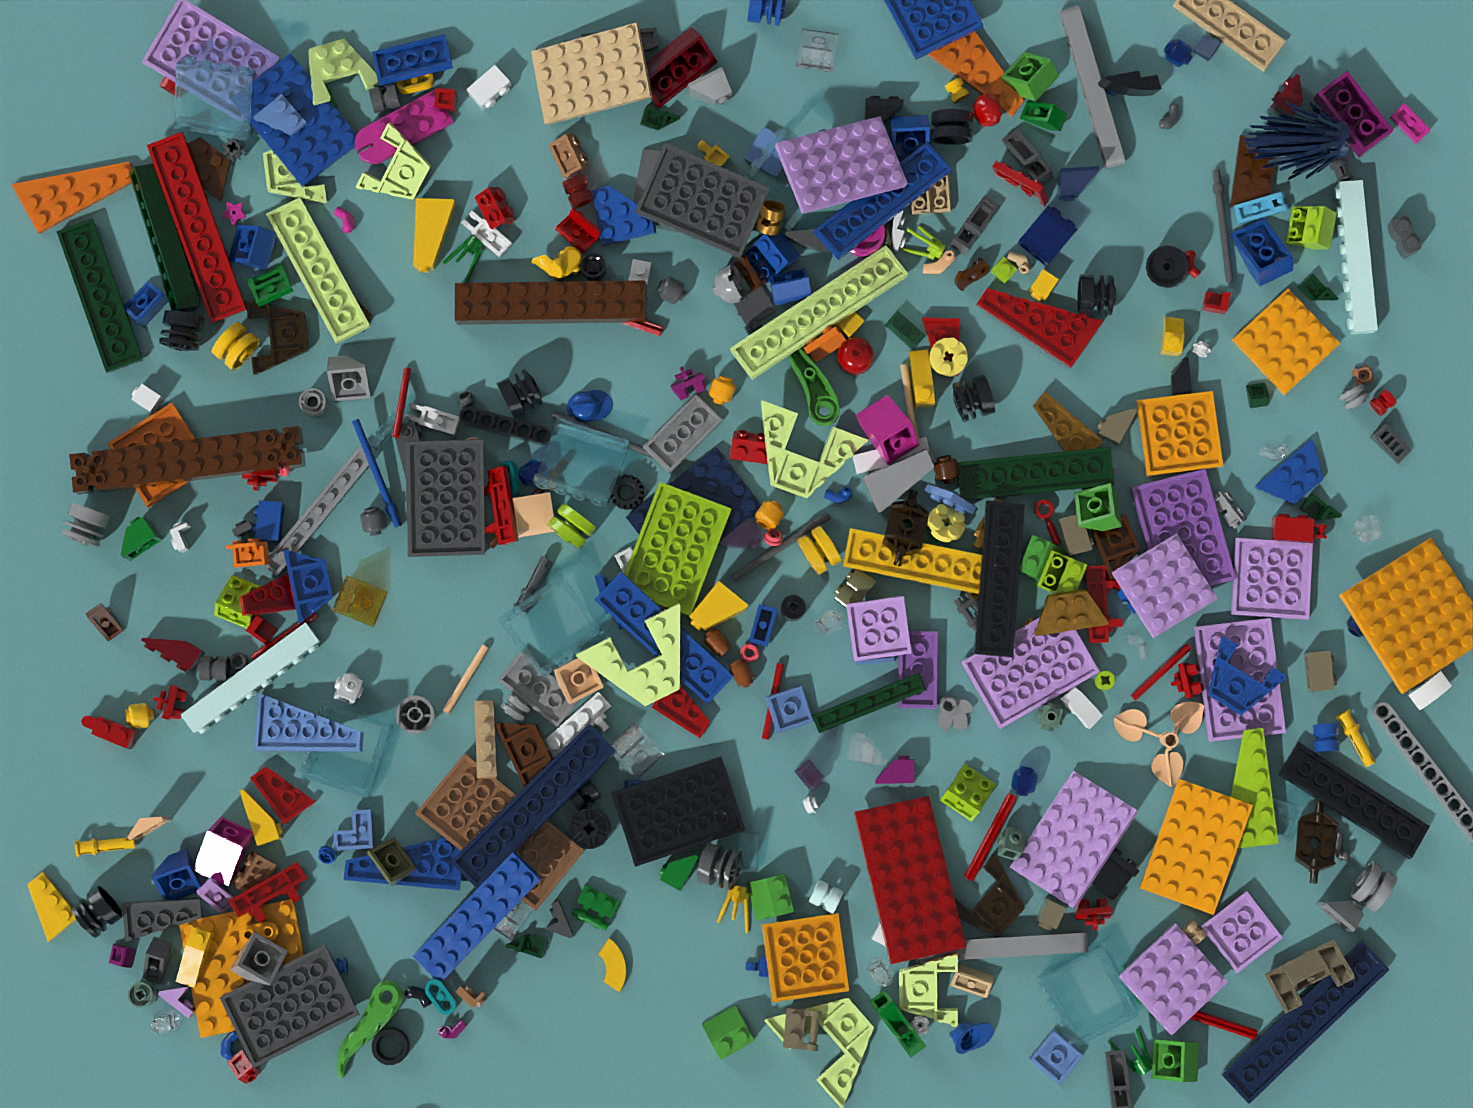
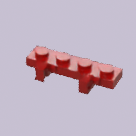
M507 466L487 470L489 481L487 482L488 486L484 487V497L490 494L492 498L495 523L485 526V533H495V536L498 537L499 545L518 542Z
M1087 566V592L1109 624L1088 628L1089 643H1109L1108 632H1113V627H1122L1123 619H1110V614L1107 612V594H1109V589H1121L1116 580L1110 581L1109 576H1106L1105 566Z
M296 862L230 899L229 903L238 918L248 913L250 917L254 915L257 921L261 923L266 920V916L261 909L265 907L264 903L280 894H283V896L288 894L293 904L300 901L301 898L297 893V890L300 889L298 884L307 880V877L299 863Z

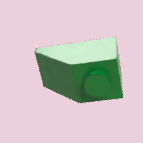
M1027 101L1020 119L1046 130L1061 132L1068 114L1055 104Z
M693 855L669 862L667 866L664 864L658 874L661 876L660 880L681 891L699 856Z

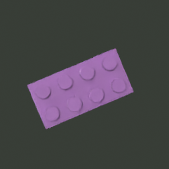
M909 631L912 653L899 655L898 681L920 673L927 691L898 702V708L937 709L938 632Z

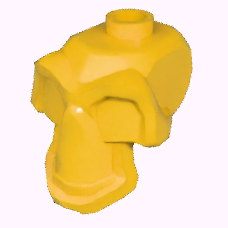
M568 246L563 249L564 251L561 250L559 252L558 258L554 257L551 260L547 255H541L533 258L531 262L554 278L555 282H560L571 273L575 275L581 269L580 264L583 255L575 247Z

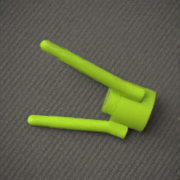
M918 226V229L932 241L907 228L909 233L929 244L927 248L929 253L905 247L901 248L902 251L925 256L932 260L934 257L938 259L941 257L946 245L942 244V241L938 240L922 226Z

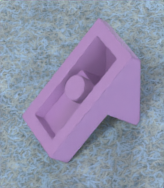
M211 878L196 891L201 898L222 914L231 907L229 900L234 898L222 884Z
M189 986L163 990L158 993L161 998L187 1018L195 1014L194 1004L187 999L182 1000L189 990Z

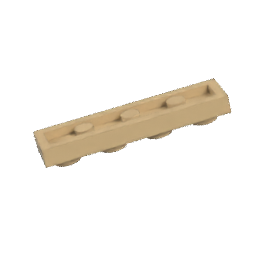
M494 700L474 701L477 778H496Z

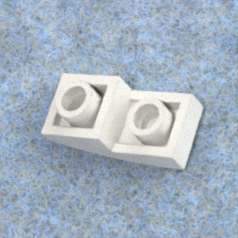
M903 210L893 219L892 246L894 252H898L899 247L903 248L906 237H903L904 231L898 229V227L902 228L905 217L902 216Z
M1440 670L1424 680L1422 685L1409 692L1408 696L1417 708L1421 710L1452 687V684Z
M1076 687L1071 688L1060 699L1068 710L1075 714L1088 729H1091L1103 716Z

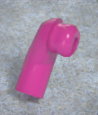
M338 206L334 211V215L342 219L343 232L351 233L355 227L354 217L351 213Z

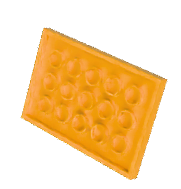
M1178 778L1139 888L1214 915L1253 805Z

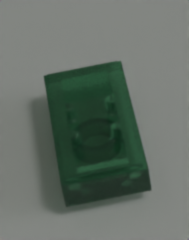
M898 310L885 324L892 333L912 350L926 337L923 332Z

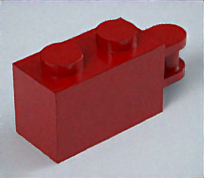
M1278 514V517L1272 518L1271 540L1312 543L1313 539H1327L1325 529H1327L1328 525L1314 524V519H1309L1308 515H1297V518H1291L1289 514ZM1314 528H1318L1317 535H1313Z
M84 716L81 720L84 727L92 730V735L126 749H132L139 731L98 716V719L92 716Z

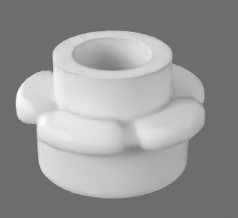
M1203 341L1193 344L1192 352L1197 356L1207 357L1208 352H1211V349L1208 348L1209 344Z
M810 795L803 799V804L808 814L816 813L817 808H819L817 799L815 797L812 798Z
M916 1016L911 1021L910 1025L918 1035L928 1032L929 1020L926 1017Z

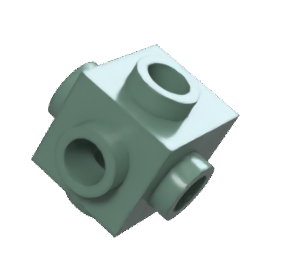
M1048 703L1043 705L1041 709L1038 708L1037 725H1041V729L1051 732L1053 729H1058L1064 722L1065 715L1062 714L1063 710L1058 709L1059 705ZM1049 713L1054 714V720L1048 719Z
M1007 827L998 836L997 844H999L997 855L1016 861L1026 848V833L1019 831L1017 828Z

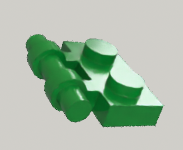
M585 884L577 903L584 906L582 910L574 908L571 915L577 917V920L581 922L584 920L594 925L593 927L596 929L601 928L606 931L609 924L604 922L603 919L605 916L613 918L620 900ZM589 908L599 913L597 918L587 914Z

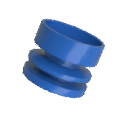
M750 0L748 22L760 23L762 16L766 15L768 25H770L773 16L775 17V26H780L785 12L786 0Z

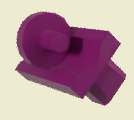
M683 366L679 367L681 373L675 375L676 380L684 379L670 385L672 391L676 393L680 400L689 397L686 387L693 385L696 393L706 390L704 374L699 372L688 377L694 373L693 369L685 371Z

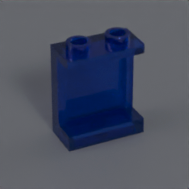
M1047 206L1019 239L1017 244L1047 268L1078 229L1075 228V223L1070 219H1064L1057 208Z

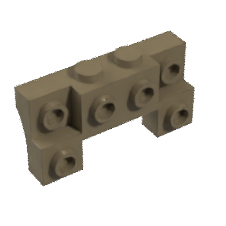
M1334 939L1313 950H1307L1301 956L1290 959L1284 965L1264 974L1267 983L1274 992L1285 1014L1303 1005L1301 998L1297 994L1301 989L1329 975L1337 987L1355 978L1352 969Z

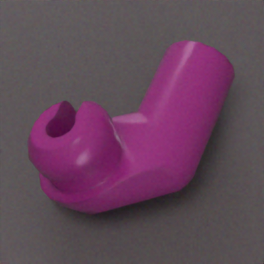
M460 1019L454 1027L440 1026L438 1034L444 1039H455L467 1027V1024Z

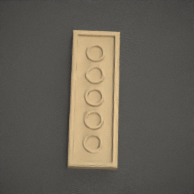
M1176 0L1172 7L1262 72L1266 70L1286 43L1285 39L1231 0Z

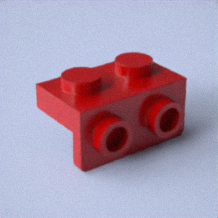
M488 187L475 196V200L490 229H495L501 224H511L516 221L514 211L508 205L505 193L500 187Z
M572 208L569 215L555 228L561 236L582 254L598 241L602 233L597 225L591 223L582 212L575 208Z
M746 430L734 431L730 459L768 464L764 433L754 434Z

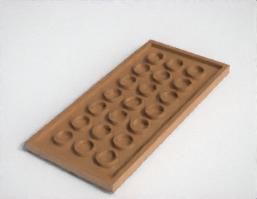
M464 754L415 814L462 851L517 795L496 778H477L476 762ZM549 821L517 851L542 877L522 899L535 912L585 851Z

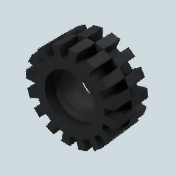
M624 474L623 476H618L610 486L611 500L620 509L632 510L643 501V484L633 475ZM624 485H630L634 488L635 493L631 499H623L620 496V489Z

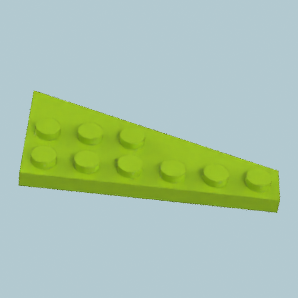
M1263 728L1243 730L1230 797L1252 804L1253 807L1238 848L1279 844Z

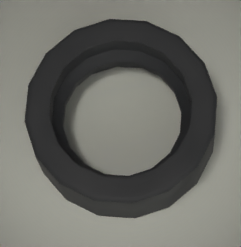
M388 1027L379 1031L372 1041V1053L378 1062L384 1065L400 1063L410 1050V1042L407 1035L395 1027ZM395 1035L401 1040L402 1050L398 1056L388 1058L381 1053L379 1044L384 1036Z

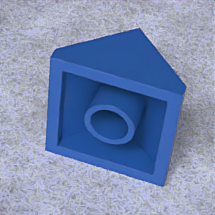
M147 281L124 307L125 311L142 327H145L169 301L161 291L151 282Z

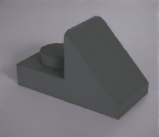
M560 901L552 903L550 912L553 919H558V922L545 929L568 938L574 937Z

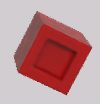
M436 88L434 107L448 109L451 113H455L457 103L456 91L453 89Z
M1207 291L1202 310L1224 315L1228 311L1231 293L1223 291L1222 294Z
M256 615L245 631L267 645L278 629L262 617Z

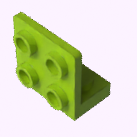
M231 575L215 602L214 616L247 629L253 621V615L242 616L239 597L261 586Z
M963 764L940 801L972 822L983 808L996 784L967 764Z

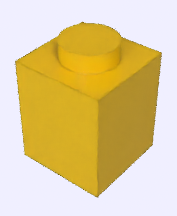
M1043 269L1029 289L1031 296L1038 301L1043 300L1045 302L1059 279Z

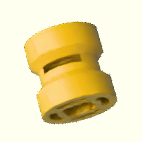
M957 78L945 86L946 91L951 93V100L954 104L961 102L970 95L968 89L962 87L964 84L962 78Z

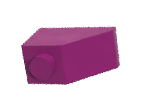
M898 756V760H893L875 779V784L915 783L914 759L909 760V756Z

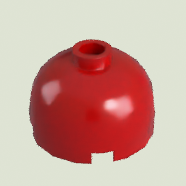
M852 337L842 342L838 348L836 358L842 371L848 375L857 376L871 368L875 355L873 347L868 341L863 338Z

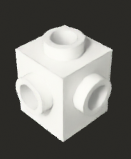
M345 673L341 678L338 677L334 685L336 692L333 698L352 705L356 698H360L363 687L361 685L363 680L358 679L359 677L353 673Z

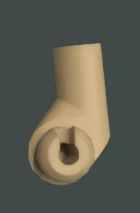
M1009 251L1007 260L1015 262L1020 273L1027 274L1031 270L1027 257Z

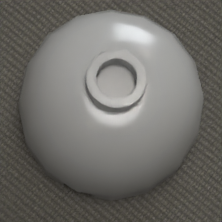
M733 264L722 268L716 274L713 292L716 297H720L724 302L735 304L747 299V289L743 290L742 284H745L737 267H732Z
M417 695L408 696L397 706V723L407 733L420 734L432 726L435 711L431 702L426 698Z

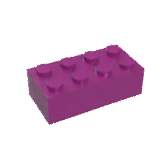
M1348 71L1319 91L1313 98L1322 111L1335 120H1343V122L1347 123L1349 138H1346V142L1359 158L1390 136L1394 131Z

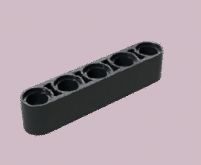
M465 407L460 412L461 421L473 428L541 446L548 445L552 440L550 430L541 425L473 407ZM467 412L474 413V418L471 421L464 419ZM485 417L492 418V423L489 426L483 425ZM504 422L511 423V427L507 431L501 429V425ZM522 427L529 428V433L525 436L519 434V430ZM542 431L548 433L547 439L543 441L538 439V434Z

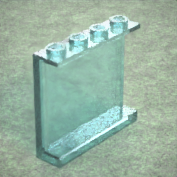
M190 56L181 58L176 63L174 128L248 141L253 135V127H250L252 76L256 73V70L250 69L248 66H231L230 63H213L212 60L207 59L201 61L194 60Z
M556 418L554 431L537 474H534V485L540 489L553 490L560 495L572 496L580 501L592 502L596 506L607 507L629 450V440Z

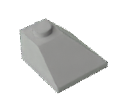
M722 67L688 83L689 96L714 105L720 103L722 105L730 101L732 97V90Z
M349 356L328 357L327 374L333 401L371 398L366 366Z
M1347 900L1326 901L1316 904L1317 907L1345 931L1354 932L1364 915L1361 911L1362 907L1354 900L1352 902Z
M254 932L239 952L230 970L246 980L271 985L288 951Z

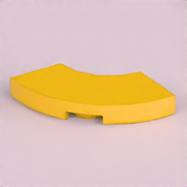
M609 938L598 954L606 965V976L603 982L620 992L626 978V963L618 945Z

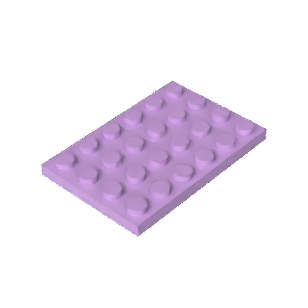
M177 0L144 56L142 63L242 122L245 117L231 101V97L273 67L280 57L189 1Z
M880 116L777 142L775 145L802 214L903 188L908 184Z
M1037 618L1015 631L1012 658L974 654L961 662L999 729L1100 672L1076 630L1035 636L1034 629L1037 627L1040 619Z
M1271 618L1193 627L1200 669L1199 676L1205 690L1202 692L1208 742L1242 738L1243 730L1263 728L1264 736L1286 733L1280 684L1241 716L1207 695L1222 636L1238 645L1228 663L1256 681L1262 683L1271 667L1278 670Z
M1072 771L1028 838L1024 852L1016 861H1013L1010 868L1075 909L1137 815L1138 810L1077 772Z

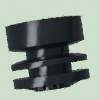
M1080 274L1077 291L1078 314L1091 315L1094 306H1097L1098 315L1103 314L1105 307V314L1111 316L1116 301V287L1113 275L1107 276L1105 284L1103 275H1100L1098 283H1095L1093 275Z
M165 310L162 323L170 327V330H161L160 334L166 337H161L159 343L178 351H198L200 345L194 342L201 341V337L193 334V332L203 330L205 318L188 312Z
M526 369L521 370L525 378L523 380H520L517 373L514 374L515 384H512L508 378L496 383L514 419L525 414L524 404L526 403L532 410L535 409L532 403L534 399L539 406L543 405L541 392L534 378Z
M985 375L972 378V387L970 388L967 382L963 380L961 382L963 390H961L958 383L952 384L954 404L963 422L969 421L968 412L972 419H976L977 409H979L983 417L996 412L992 392Z
M593 808L582 809L577 812L569 824V835L573 842L585 849H594L604 845L611 833V824L608 817L600 810ZM589 823H591L592 827H595V830L591 831L590 834L584 830V827L588 826Z
M99 885L87 893L90 903L81 898L79 904L75 903L71 906V911L77 922L94 938L100 936L101 931L107 930L104 921L113 925L123 917L118 904Z

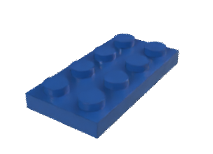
M445 34L372 52L379 86L453 68Z

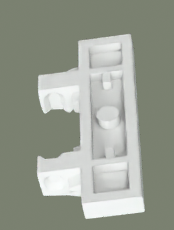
M599 692L545 739L554 758L588 724L592 727L597 724L603 732L610 728L604 721L607 717L604 713L611 705Z

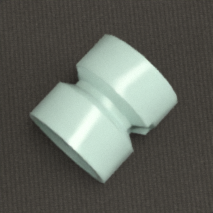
M819 879L809 902L816 906L823 905L824 910L833 914L844 891L836 887L829 888L828 883Z

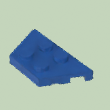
M1311 439L1257 484L1255 488L1269 493L1276 498L1283 499L1292 505L1295 504L1323 480L1314 441Z
M284 550L283 553L298 622L302 623L333 598L326 561Z

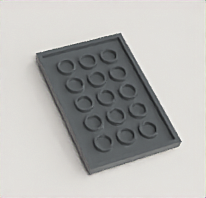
M664 143L635 210V214L737 258H741L760 213L762 203L765 201L770 188Z
M483 439L405 441L408 557L485 555Z
M326 944L279 967L271 985L251 981L220 997L253 1068L360 1015Z

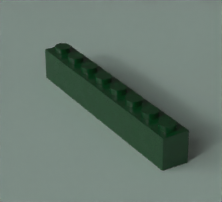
M154 164L134 166L129 172V176L170 308L175 311L193 312L200 306V297L195 291L194 278L189 272V262L184 256L181 240H179L178 231Z

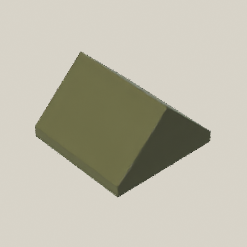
M395 837L367 852L391 886H394L417 869Z

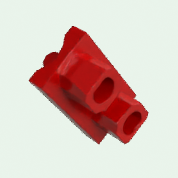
M272 470L243 474L242 479H248L247 485H253L254 491H259L260 486H267V481L277 482V475Z
M1189 663L1178 664L1180 673L1174 674L1176 681L1170 682L1171 686H1177L1178 693L1184 691L1186 698L1197 697L1196 694L1205 691L1202 681L1193 683L1192 679L1193 675L1200 674L1199 665Z
M170 685L166 699V691L162 690L159 698L153 697L154 701H158L156 709L162 710L165 703L162 714L163 719H181L183 709L173 706L175 700L185 702L187 692L179 689L178 686Z
M1107 898L1096 899L1097 908H1090L1089 900L1081 899L1075 914L1076 920H1085V925H1092L1093 931L1098 930V925L1105 924V919L1111 918L1112 907H1109Z

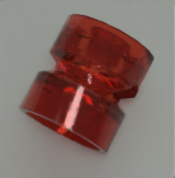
M584 174L570 177L562 182L565 193L570 195L568 200L571 208H580L594 201L591 190L586 188L588 183Z

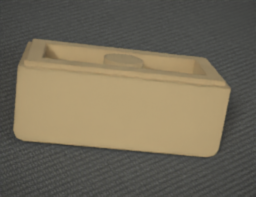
M958 963V972H954L950 986L987 998L994 976Z

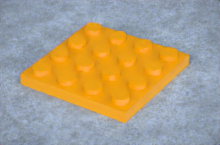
M1286 289L1232 339L1237 347L1283 395L1290 391L1341 344L1289 289Z
M1213 391L1136 401L1146 476L1223 467Z
M839 913L761 924L772 1002L849 991Z

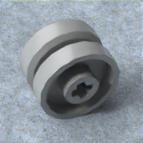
M1372 861L1356 880L1350 897L1358 902L1365 900V907L1375 912L1389 897L1397 882V876L1390 871L1382 874V866Z

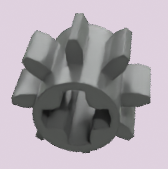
M238 137L235 140L227 138V144H222L223 148L226 149L223 153L224 156L230 155L229 158L232 162L234 158H238L241 161L242 154H246V151L242 149L246 146L245 143H239ZM235 147L238 148V150H234L233 152L231 151V148H232V149H235Z

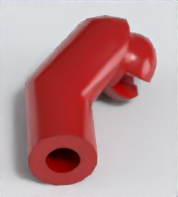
M1188 250L1185 254L1190 262L1189 274L1195 279L1201 271L1194 266L1196 253L1193 250Z

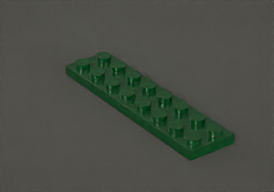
M91 218L56 231L106 373L142 361L143 358L94 220Z
M1111 447L958 462L960 475L958 476L960 497L964 500L1086 489L1109 483L1113 486L1115 485Z

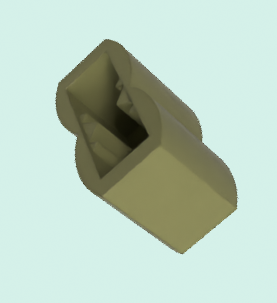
M852 569L846 576L848 580L844 586L840 584L834 592L836 595L834 600L847 609L846 603L862 601L876 581L862 570L856 569L854 571Z

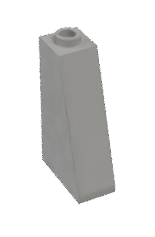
M923 449L862 476L878 513L887 508L934 468L933 463L935 459L931 451L928 452L926 449Z

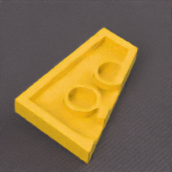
M42 872L27 885L47 941L50 942L76 921V918L71 911L69 902L45 872Z

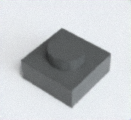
M243 520L235 524L236 528L232 529L234 536L240 538L253 531V524L250 521L246 522Z

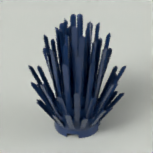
M1289 102L1287 104L1295 108L1291 110L1296 115L1314 122L1285 114H1279V117L1260 116L1261 119L1268 121L1266 123L1268 126H1249L1251 128L1271 131L1257 130L1255 132H1247L1249 135H1256L1257 137L1244 139V143H1250L1246 145L1247 149H1255L1248 150L1246 153H1257L1256 157H1253L1252 160L1280 157L1269 159L1267 162L1269 165H1264L1261 169L1292 163L1281 167L1279 170L1282 171L1296 166V170L1292 172L1294 175L1290 176L1288 180L1317 167L1306 175V179H1308L1334 160L1344 159L1349 150V147H1345L1346 138H1349L1347 123L1343 122V120H1335L1310 102L1309 104L1313 107V111L1320 116Z

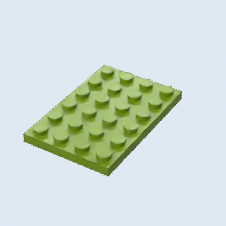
M659 482L624 574L656 604L670 608L680 603V613L690 616L694 610L732 509Z

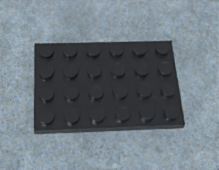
M722 756L611 792L635 867L745 830Z

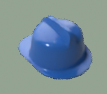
M601 390L577 393L567 403L568 415L576 417V420L584 423L603 419L612 410L610 396Z
M963 1022L951 1031L949 1035L956 1044L955 1051L958 1054H964L988 1043L993 1036L994 1029L990 1023L973 1025L969 1022Z

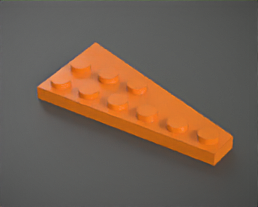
M976 32L927 54L958 78H962L965 83L981 95L986 93L999 94L1000 98L998 100L1002 110L1011 117L1023 104V98L1002 80L1001 76L1004 74V71Z
M123 162L11 185L35 229L41 234L132 184L129 172L133 167L130 162Z

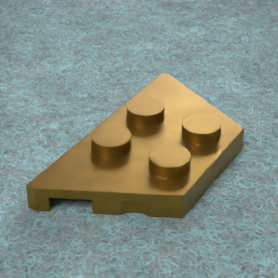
M1080 589L1047 595L1044 602L1045 606L1039 616L1038 625L1034 629V635L1040 636L1109 624L1087 590Z

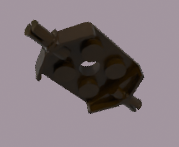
M910 490L907 500L893 502L890 507L891 510L882 544L896 555L893 564L896 566L898 563V567L902 566L904 556L918 554L922 548L929 512L917 503L918 492L916 490L915 492ZM909 522L912 527L905 528L902 523Z
M1316 800V810L1313 813L1301 816L1298 819L1295 861L1309 870V883L1318 884L1319 871L1331 868L1336 864L1334 857L1336 832L1339 823L1323 812L1324 804ZM1317 839L1320 842V847L1314 848L1310 841Z

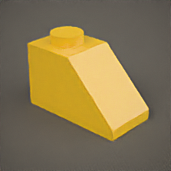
M1165 316L1160 354L1179 357L1183 349L1184 319Z

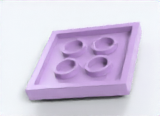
M904 596L846 603L854 661L912 653Z
M1247 891L1200 926L1235 973L1240 972L1283 938Z

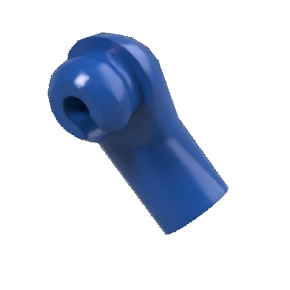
M236 1031L230 1032L221 1042L220 1054L227 1060H230L235 1055L232 1050V1044L239 1038Z

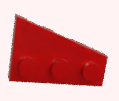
M922 317L931 349L937 341L943 338H955L960 341V318ZM947 352L943 359L952 362L953 354Z
M288 573L239 597L242 616L296 610Z
M264 767L250 777L284 825L316 803V801L302 793L268 767Z

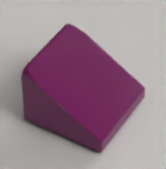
M113 944L109 963L132 968L136 949Z

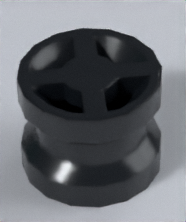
M756 318L753 320V324L745 326L744 329L748 335H751L763 327V325Z

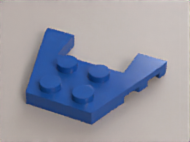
M1222 636L1207 695L1241 716L1288 676L1271 667L1262 683L1256 681L1228 663L1238 645Z

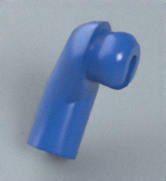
M846 486L837 493L827 489L824 498L841 504L852 497V489Z

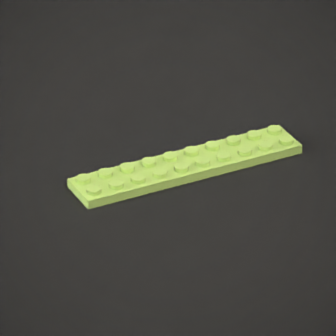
M885 245L732 346L730 351L753 380L806 345L812 338L821 335L822 331L830 325L833 327L907 278L908 273Z

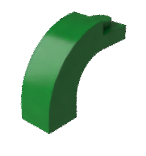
M885 990L869 1001L910 1058L926 1047L925 1043Z

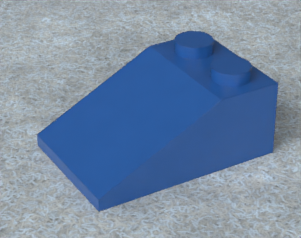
M1265 218L1231 233V237L1249 273L1259 287L1293 271V256Z

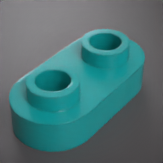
M505 460L500 463L499 467L507 466L512 498H516L520 493L518 467L514 461Z
M430 980L425 986V993L441 1014L448 1015L454 1012L457 1003L450 991L440 980ZM433 985H437L439 987L438 992L432 991ZM445 1001L450 1002L449 1008L444 1007L443 1004Z

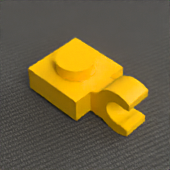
M701 140L697 145V148L706 154L703 158L704 160L720 167L730 158L716 144L711 148L705 141Z

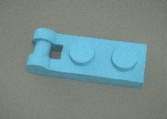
M1284 191L1234 205L1233 209L1238 225L1288 211L1289 206L1285 203ZM1272 201H1277L1278 206L1274 207Z

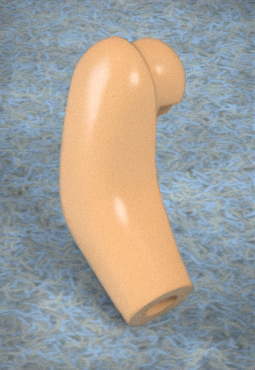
M947 250L938 261L923 264V274H941L955 261V253L952 250Z

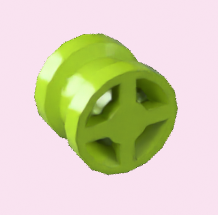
M1109 671L1099 672L1094 679L1095 686L1104 691L1111 689L1115 684L1114 675Z

